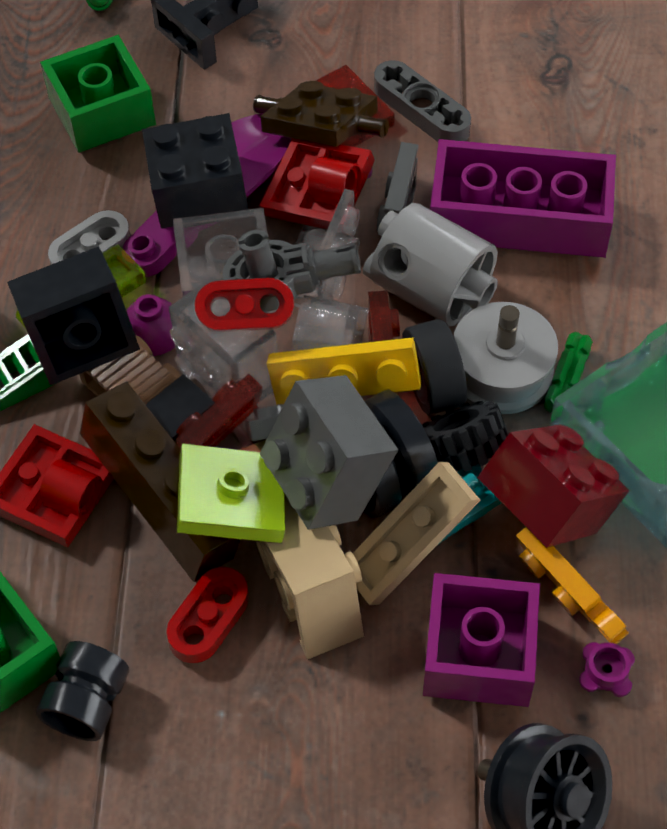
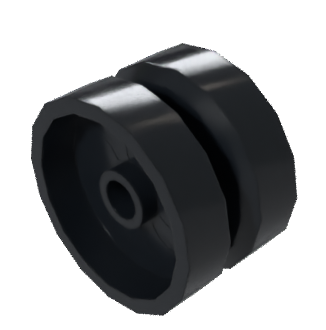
M389 389L364 400L398 448L397 454L363 511L371 518H378L395 509L401 502L402 493L408 495L438 464L432 444L422 424L403 399Z

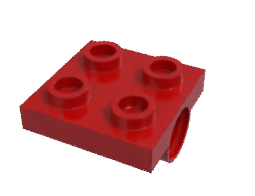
M292 138L259 205L261 211L267 217L342 233L375 162L372 151L342 144L338 147Z
M34 424L0 471V517L68 548L114 478L92 449Z

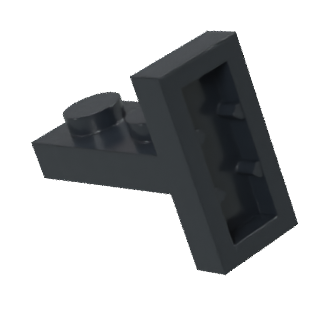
M151 0L155 28L204 70L217 62L214 35L258 8V0H193L185 6H182L176 0Z

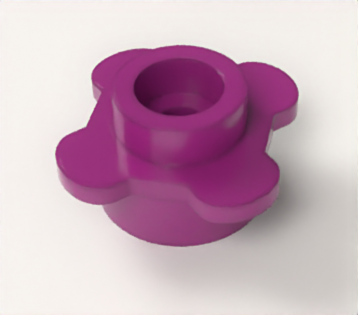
M592 642L587 644L582 652L586 665L585 671L579 677L581 687L588 692H594L597 689L611 691L616 697L628 695L632 689V682L628 677L629 671L635 662L634 654L628 648L614 643L599 644ZM609 666L612 672L605 673L602 667Z

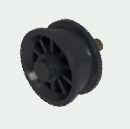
M542 723L527 724L516 729L503 741L492 760L484 759L478 766L479 778L486 781L484 805L491 829H602L606 821L612 799L613 782L611 767L602 747L589 737L574 733L563 734L557 728Z

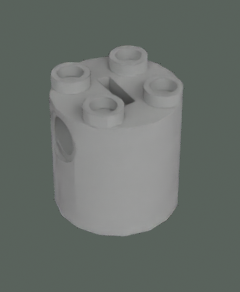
M411 203L403 208L399 214L389 211L384 216L378 228V235L381 236L375 252L368 257L363 267V274L366 277L372 279L376 285L433 318L445 321L449 327L456 326L472 309L489 303L498 284L497 278L492 276L498 254L495 245L419 203Z

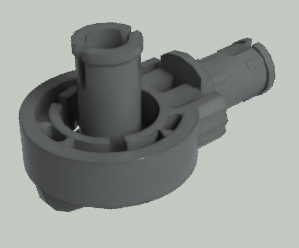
M251 230L239 238L240 249L227 260L222 275L223 280L246 279L249 275V279L275 278L281 280L290 288L295 300L298 295L315 292L316 285L320 284V280L343 275L360 274L361 266L356 243L314 251L313 247H309L308 242L291 245L281 240H268V234L263 230ZM272 296L265 297L261 301L260 308L264 312L276 310L279 308V301Z

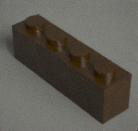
M126 381L85 402L80 435L191 580L196 582L209 570L218 568L234 559L241 539L177 533L179 459L181 449L129 383Z

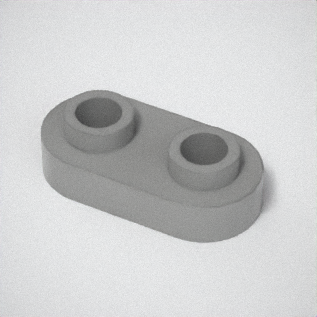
M106 210L95 213L51 243L48 250L50 264L52 265L98 246L106 262L122 252L124 243L130 237L127 219L116 211Z

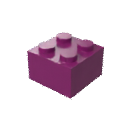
M434 573L422 696L529 707L535 684L540 583Z

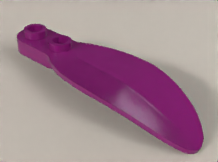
M263 113L231 122L243 175L246 198L278 168L292 139L262 132L260 116ZM156 210L126 240L122 247V257L129 272L138 277H150L158 274L193 240L198 228L210 224L219 218L161 229Z

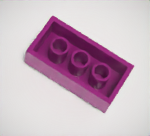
M439 139L430 210L490 242L497 248L606 258L613 226L616 155Z

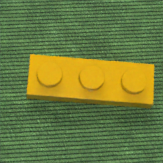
M414 337L269 353L266 363L276 405L285 403L295 381L346 375L360 396L374 395L388 389L392 392L420 390L421 375Z

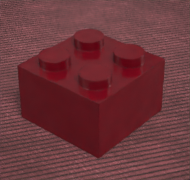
M561 424L510 432L477 477L546 548L597 534L630 492L619 480V474L612 465L602 459H597L583 446L584 440L576 431Z

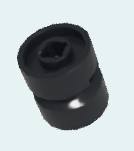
M70 641L66 644L56 665L57 671L55 676L59 681L51 682L47 685L36 709V716L43 723L60 733L80 740L98 741L101 739L112 713V707L107 701L114 700L116 695L121 692L129 674V666L123 659L105 648L87 642Z

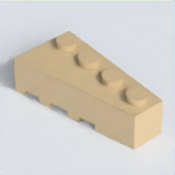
M266 440L239 450L261 452ZM284 493L285 534L282 543L256 541V545L269 578L275 579L283 600L282 606L289 621L297 620L301 637L300 645L308 660L364 637L356 583L362 581V574L351 551L343 553L341 550V538L337 526L331 525L308 530Z

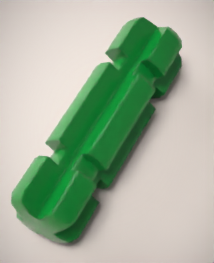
M579 332L569 334L565 349L555 370L552 384L545 397L544 408L549 413L563 416L569 412L573 401L572 398L575 395L585 368V362L591 351L593 341L589 335H582Z

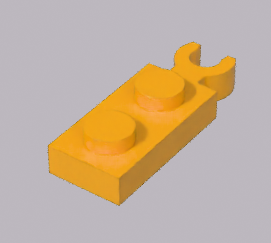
M527 527L516 535L524 550L518 555L520 560L537 579L544 574L548 576L557 586L552 592L553 596L571 616L580 611L609 643L617 644L629 634L625 629L627 626L602 601L600 595L554 546L546 548Z

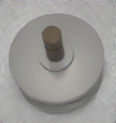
M492 302L471 310L460 320L453 336L464 366L467 384L466 401L469 404L473 405L476 401H483L484 403L493 401L494 404H498L501 414H513L535 406L546 396L552 384L554 365L558 354L557 336L547 319L537 311L522 304Z

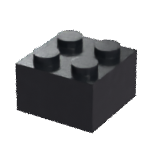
M230 113L142 129L151 189L161 229L249 212Z
M99 246L7 282L50 386L140 350L116 280Z

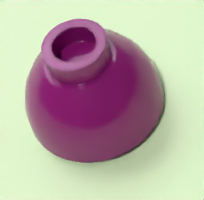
M146 294L139 297L126 309L135 336H139L146 342L153 356L171 351L182 340L185 330L182 316L178 309L168 300L152 294Z

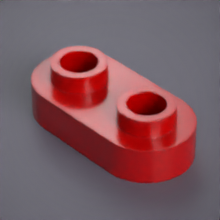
M275 278L220 280L210 282L200 289L195 299V311L200 322L206 328L215 332L276 329L286 324L291 318L294 311V297L290 288L284 282ZM272 296L279 301L277 311L274 313L262 311L260 304L265 297ZM218 299H224L230 304V310L224 316H216L212 313V304Z
M218 567L209 570L200 578L167 625L168 644L176 658L187 663H200L209 659L217 651L248 605V586L242 574L232 568ZM221 594H227L232 597L226 604H219L214 601ZM191 634L203 636L202 641L194 645L188 644L185 640Z

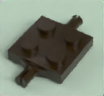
M306 81L300 83L297 88L284 98L275 99L258 95L253 102L254 112L263 113L260 116L262 132L338 147L347 138L357 134L361 135L362 133L384 138L389 129L387 119L373 117L378 112L377 96L363 94L356 88L336 89L323 86L318 81Z

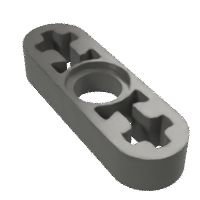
M390 60L376 67L374 72V92L381 100L437 142L439 139L468 140L470 136L471 114L465 107L403 62ZM418 98H425L433 104L429 107L420 108L414 106L411 102Z

